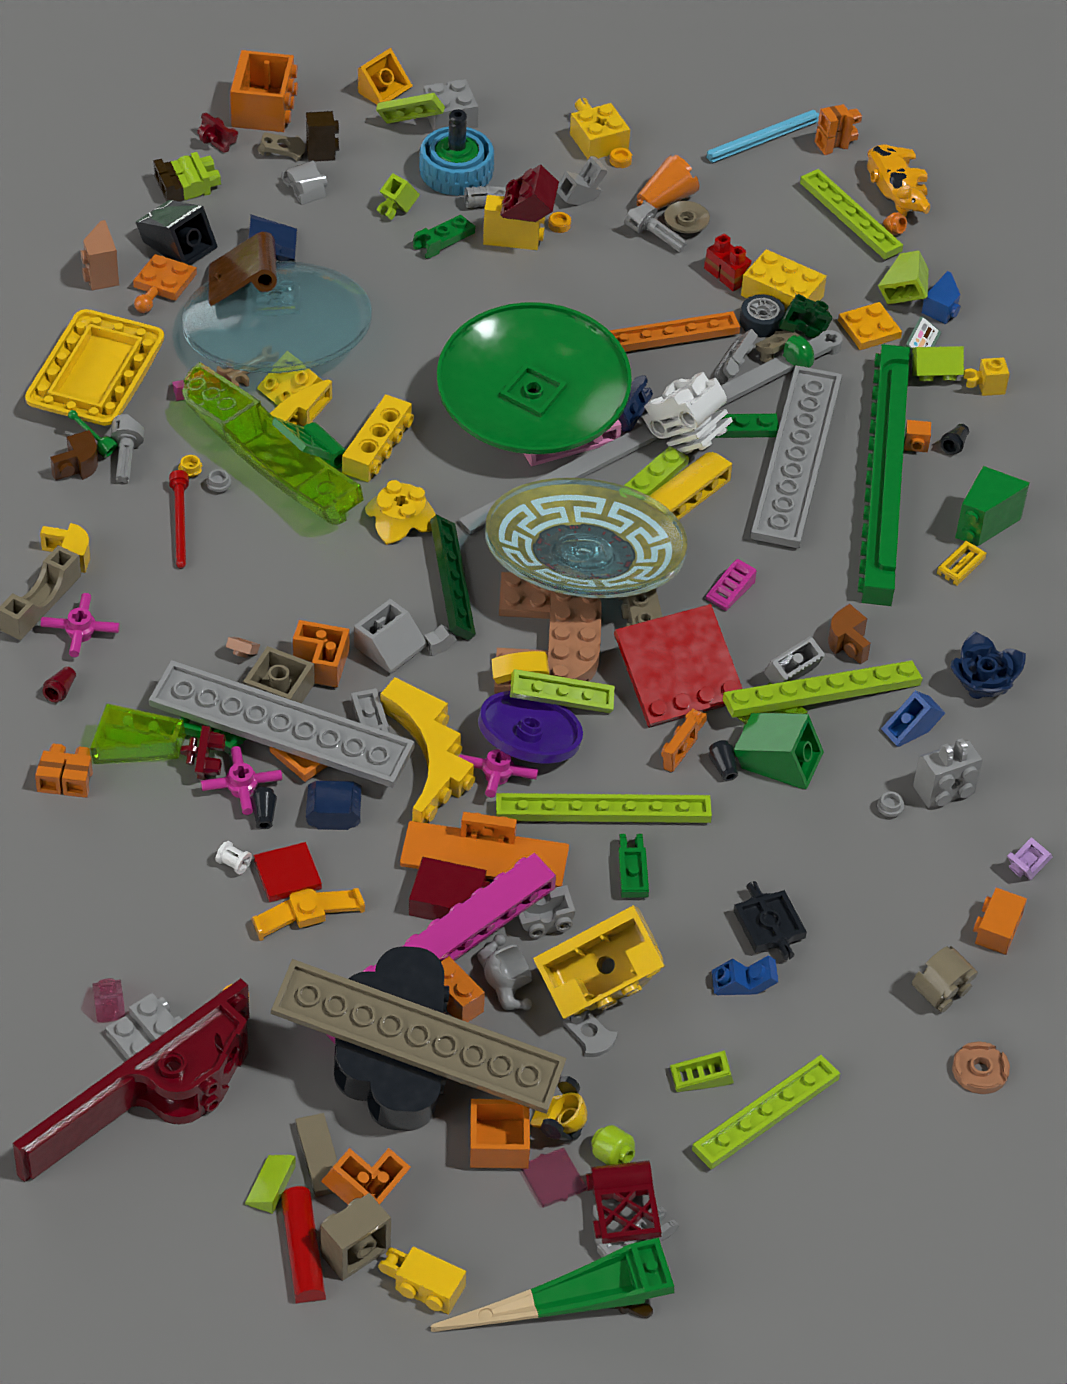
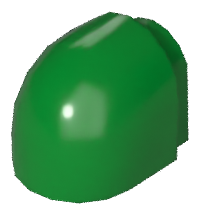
M793 335L786 341L783 352L786 361L793 366L809 368L813 365L814 350L805 338Z

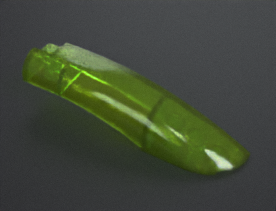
M197 363L187 373L183 380L184 387L182 389L185 402L237 455L286 495L328 523L338 525L347 521L345 513L364 500L360 484L326 463L320 457L302 452L272 425L274 417L261 405L260 400L203 363Z

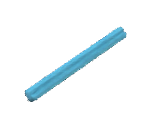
M815 110L802 113L707 151L706 157L711 163H714L816 123L819 120V114Z

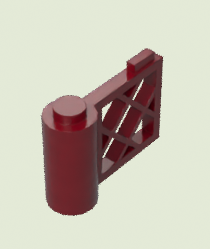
M649 1160L591 1167V1173H586L585 1176L587 1191H593L596 1202L598 1220L593 1221L595 1239L601 1238L602 1244L662 1237ZM648 1195L649 1201L643 1207L632 1202L635 1196ZM615 1199L620 1204L612 1211L602 1204V1200ZM625 1207L637 1213L630 1221L619 1215ZM644 1217L653 1222L654 1228L641 1229L636 1224ZM613 1220L624 1226L620 1232L607 1233V1226Z

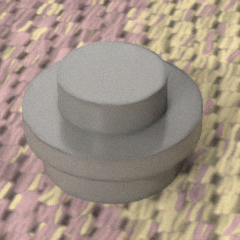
M215 469L209 473L206 479L207 487L215 492H223L230 488L231 477L225 470Z
M890 791L884 793L878 799L877 808L885 816L896 817L903 812L904 802L898 793Z

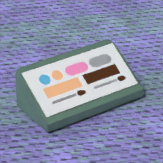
M920 316L905 346L910 347L909 359H912V348L935 347L941 335V331L922 316Z

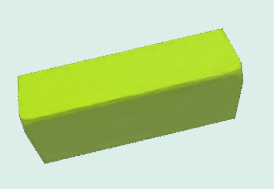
M268 1155L245 1205L273 1214L281 1194L285 1190L296 1167L295 1156Z

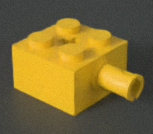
M586 98L578 99L575 102V108L578 112L571 113L570 135L587 159L590 156L597 158L609 156L610 152L616 148H626L629 150L630 128L612 103L592 108Z

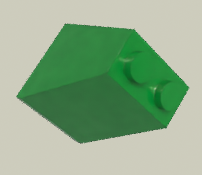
M983 466L962 503L955 538L979 546L1018 522L1022 518L1030 482Z
M751 713L743 727V732L738 742L734 746V754L742 769L800 789L808 788L824 753L809 714Z

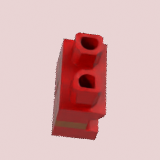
M722 234L715 238V243L707 248L704 269L734 292L742 287L743 274L751 265L752 260L746 256V250L743 247H734L730 244L731 238L726 234Z

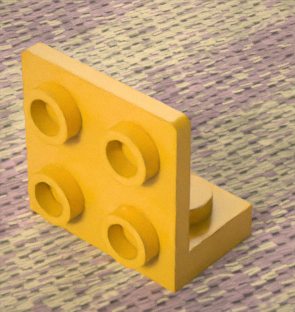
M287 351L258 385L257 389L276 405H279L296 392L323 380Z

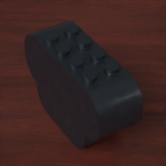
M407 946L392 948L380 957L375 972H359L348 978L448 1015L446 1010L447 1003L449 1002V986H444V968L439 958L427 949ZM335 1037L334 1080L344 1095L354 1100L367 1101L368 1111L373 1120L386 1129L412 1131L422 1128L430 1122L434 1116L439 1095H444L446 1077Z

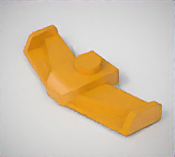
M359 888L331 892H316L313 889H304L293 892L290 895V899L259 915L253 916L251 920L259 940L262 941L265 936L294 921L297 922L299 928L325 922V913L348 911L364 913L365 903Z

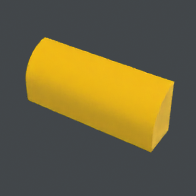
M707 452L645 498L642 503L665 515L674 524L730 481L732 463L717 453Z

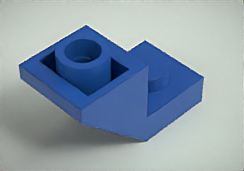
M769 955L748 967L732 958L711 970L713 988L716 995L759 994L778 983L776 960Z

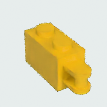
M414 1246L408 1254L395 1248H388L386 1251L387 1257L385 1260L380 1261L378 1268L384 1274L396 1279L395 1290L399 1291L406 1298H414L425 1303L434 1311H442L449 1315L466 1287V1271Z

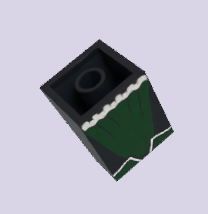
M168 200L136 221L142 241L164 257L192 265L218 247L204 207L201 205Z

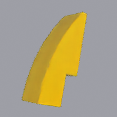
M327 379L315 383L285 399L269 414V431L287 438L272 425L275 417L296 425L304 426L311 423L331 401L332 381Z

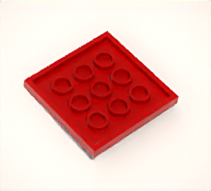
M711 604L619 628L614 632L648 727L684 718L692 709L706 712L726 706L722 700L724 692L743 689Z

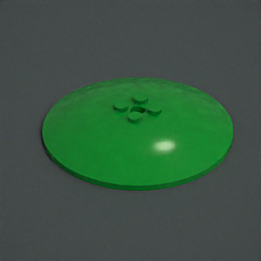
M539 302L503 305L471 318L461 325L448 339L441 351L437 366L438 392L451 418L471 436L488 445L524 454H549L567 451L598 438L610 429L623 413L628 403L632 382L631 368L626 352L620 342L606 327L595 319L574 309ZM537 389L539 392L530 393L528 390Z

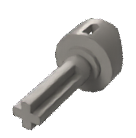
M644 200L641 206L628 211L624 222L637 233L641 234L648 229L678 252H682L683 248L686 247L687 242L655 219L657 209Z
M128 414L114 417L111 427V438L119 446L116 482H123L125 484L129 483L133 449L142 445L145 428Z

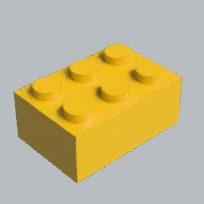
M766 249L743 274L741 296L745 298L761 294L773 296L781 301L786 312L797 294L803 295L815 302L821 300L824 297L827 276Z

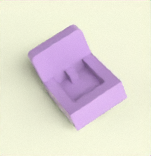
M1032 837L1015 855L1011 852L1007 855L1011 863L1009 868L1020 878L1024 875L1030 881L1053 858L1051 853Z

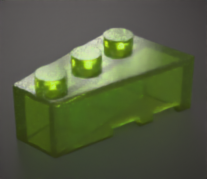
M106 703L90 747L93 763L104 764L178 759L181 746H183L186 737L184 722L177 718Z

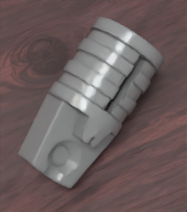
M494 186L465 187V205L467 208L484 207L487 195L505 196L506 189L505 187Z

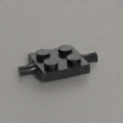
M753 881V884L752 882L748 883L746 888L751 898L734 904L733 911L754 952L779 948L784 960L792 959L795 954L789 943L805 939L807 931L786 891L782 890L763 894L756 881Z

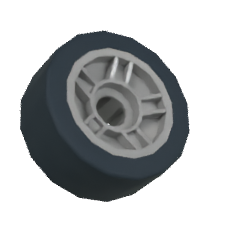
M765 294L748 297L741 307V327L745 332L752 329L758 335L757 337H770L774 335L775 331L782 330L779 329V323L785 314L784 305L777 298Z

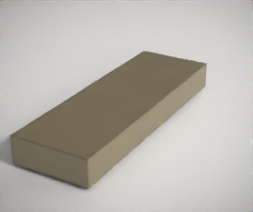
M320 1113L296 1118V1128L315 1197L333 1194L334 1192L321 1182L337 1163L325 1115Z

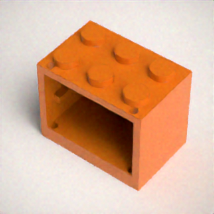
M241 50L230 90L231 127L285 132L286 124L291 122V110L294 109L295 104L294 96H297L298 82H294V78H297L298 65L294 64V55Z

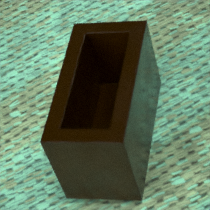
M333 111L306 112L308 162L335 161V151H339V139L335 138V134H339V122L334 120Z

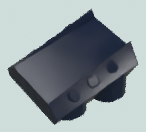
M250 214L248 239L259 232H268L275 239L276 259L283 262L295 261L297 228Z
M314 781L308 784L306 822L318 830H349L358 826L361 818L362 786L354 781Z

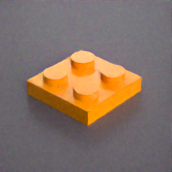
M880 302L843 312L838 316V322L859 350L897 340L902 336V330Z

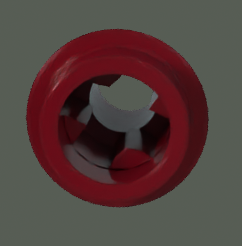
M66 666L44 682L42 692L46 699L56 703L66 698L76 678L74 669Z

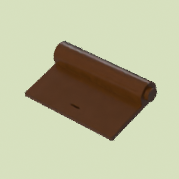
M259 232L209 264V304L211 307L249 282H252L255 288L262 292H269L275 288L277 284L275 239L270 233Z

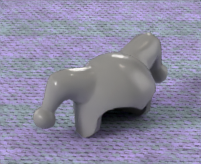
M497 934L494 940L480 949L477 954L478 961L484 967L485 978L490 986L495 989L498 1001L504 1010L520 1008L529 1010L532 1007L531 999L518 1000L514 997L517 989L533 981L529 965L517 945H509L496 950L498 946H502L506 942L504 935Z

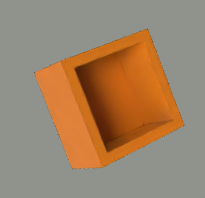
M471 1099L470 1168L529 1169L530 1108L506 1099Z

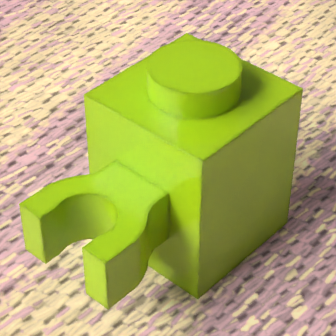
M392 173L379 191L386 198V201L382 202L376 210L381 215L385 214L388 219L393 220L397 208L407 213L420 194L408 181Z

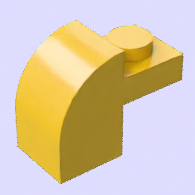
M70 523L68 530L43 526L40 532L42 550L52 552L59 545L78 554L81 572L86 573L90 562L87 532L74 523Z

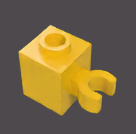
M1004 357L981 359L979 371L971 368L965 369L963 378L967 379L966 387L974 388L979 385L982 396L1004 395L1010 373Z

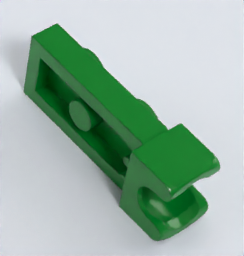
M460 214L431 229L424 228L416 232L413 238V247L415 250L427 248L425 258L429 259L440 254L441 249L475 234L476 226Z

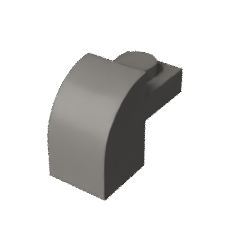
M590 156L579 174L565 172L559 181L557 193L566 203L582 205L593 201L602 192L599 184L608 170L597 157Z

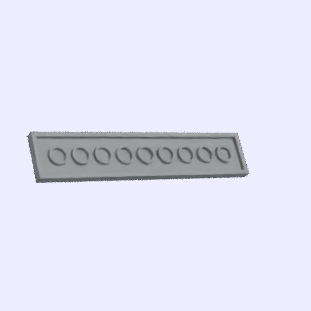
M795 365L754 520L751 539L800 548L842 374Z
M173 660L170 661L149 698V706L392 788L395 787L415 747L413 740Z

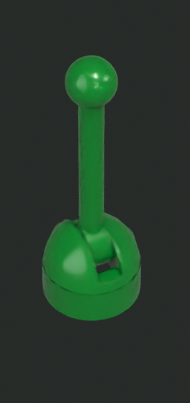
M75 410L68 412L69 419L75 420L86 431H91L94 439L98 441L97 451L104 458H108L117 449V442L110 437L104 436L100 438L78 417V413Z

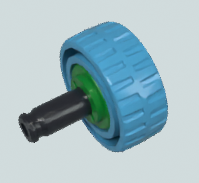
M455 109L449 113L448 127L431 132L423 140L420 146L419 169L421 178L433 190L442 194L462 196L464 195L465 187H484L490 182L494 171V148L491 141L483 133L467 127V114L463 110Z

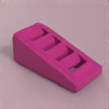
M736 559L706 595V600L727 611L755 583L756 569ZM719 593H722L723 595L727 596L728 598L726 599V598L720 596Z

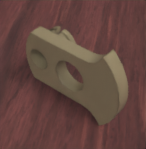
M264 132L258 146V152L261 155H264L266 152V156L271 155V153L289 156L297 162L303 157L305 144L298 135L296 137H286ZM277 143H284L288 148L280 147Z
M775 331L774 335L756 343L755 348L760 352V361L768 362L774 359V353L784 349L786 341L791 336L800 335L790 331Z

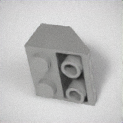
M392 599L387 600L354 625V647L390 674L427 646L426 640L410 613Z

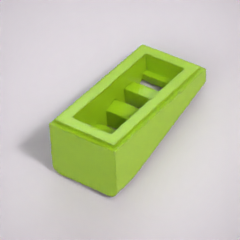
M725 1050L670 1065L676 1092L734 1084ZM721 1067V1071L716 1073L715 1068ZM704 1069H709L710 1074L705 1075ZM693 1070H698V1078L693 1077ZM686 1071L687 1081L682 1080L681 1072Z

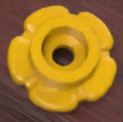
M186 455L181 459L178 470L187 472L189 477H195L202 472L203 465L197 456Z

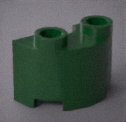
M797 294L781 319L779 329L793 333L795 330H799L806 336L815 338L827 330L833 317L828 311L829 306L821 300L815 302L803 295Z

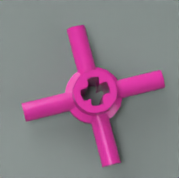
M89 593L81 595L79 608L71 610L67 619L41 618V627L65 629L70 635L72 641L69 655L71 657L79 656L82 642L88 641L94 631L119 633L120 623L95 621L89 612L91 595Z
M235 746L230 750L233 766L226 777L201 780L202 791L228 788L233 796L240 798L242 813L250 815L253 812L250 795L257 784L281 781L282 772L281 770L255 773L249 764L243 762L241 748Z
M499 749L490 751L485 759L459 755L460 758L474 764V768L483 770L488 781L485 795L489 798L495 797L498 785L506 783L511 775L534 780L538 776V769L514 765L511 756Z

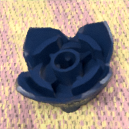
M974 631L964 641L960 659L954 658L951 661L950 667L964 688L969 691V695L972 698L995 697L1007 693L1013 687V682L1024 669L1026 653L1016 649L997 651L993 641Z

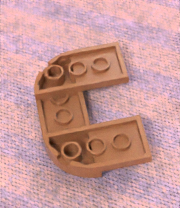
M553 569L556 571L554 574L559 577L564 574L565 576L562 578L577 582L587 581L576 573H570V570L568 572L565 569ZM501 572L499 616L550 619L548 650L497 648L496 657L518 652H546L549 675L590 681L599 666L601 599L557 593L531 584L511 572ZM511 680L498 685L495 682V694L511 690Z

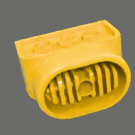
M634 905L533 958L563 1019L572 1015L582 1014L587 1010L592 1011L596 1008L605 1010L618 1003L617 999L626 995L630 997L643 990L642 987L665 967L658 944L640 909ZM611 958L614 960L615 968L611 973L605 974L602 964L606 959Z

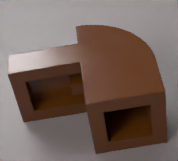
M87 430L67 436L68 452L50 457L52 475L55 481L79 474L81 479L84 480L96 471L98 467L97 444L91 431Z

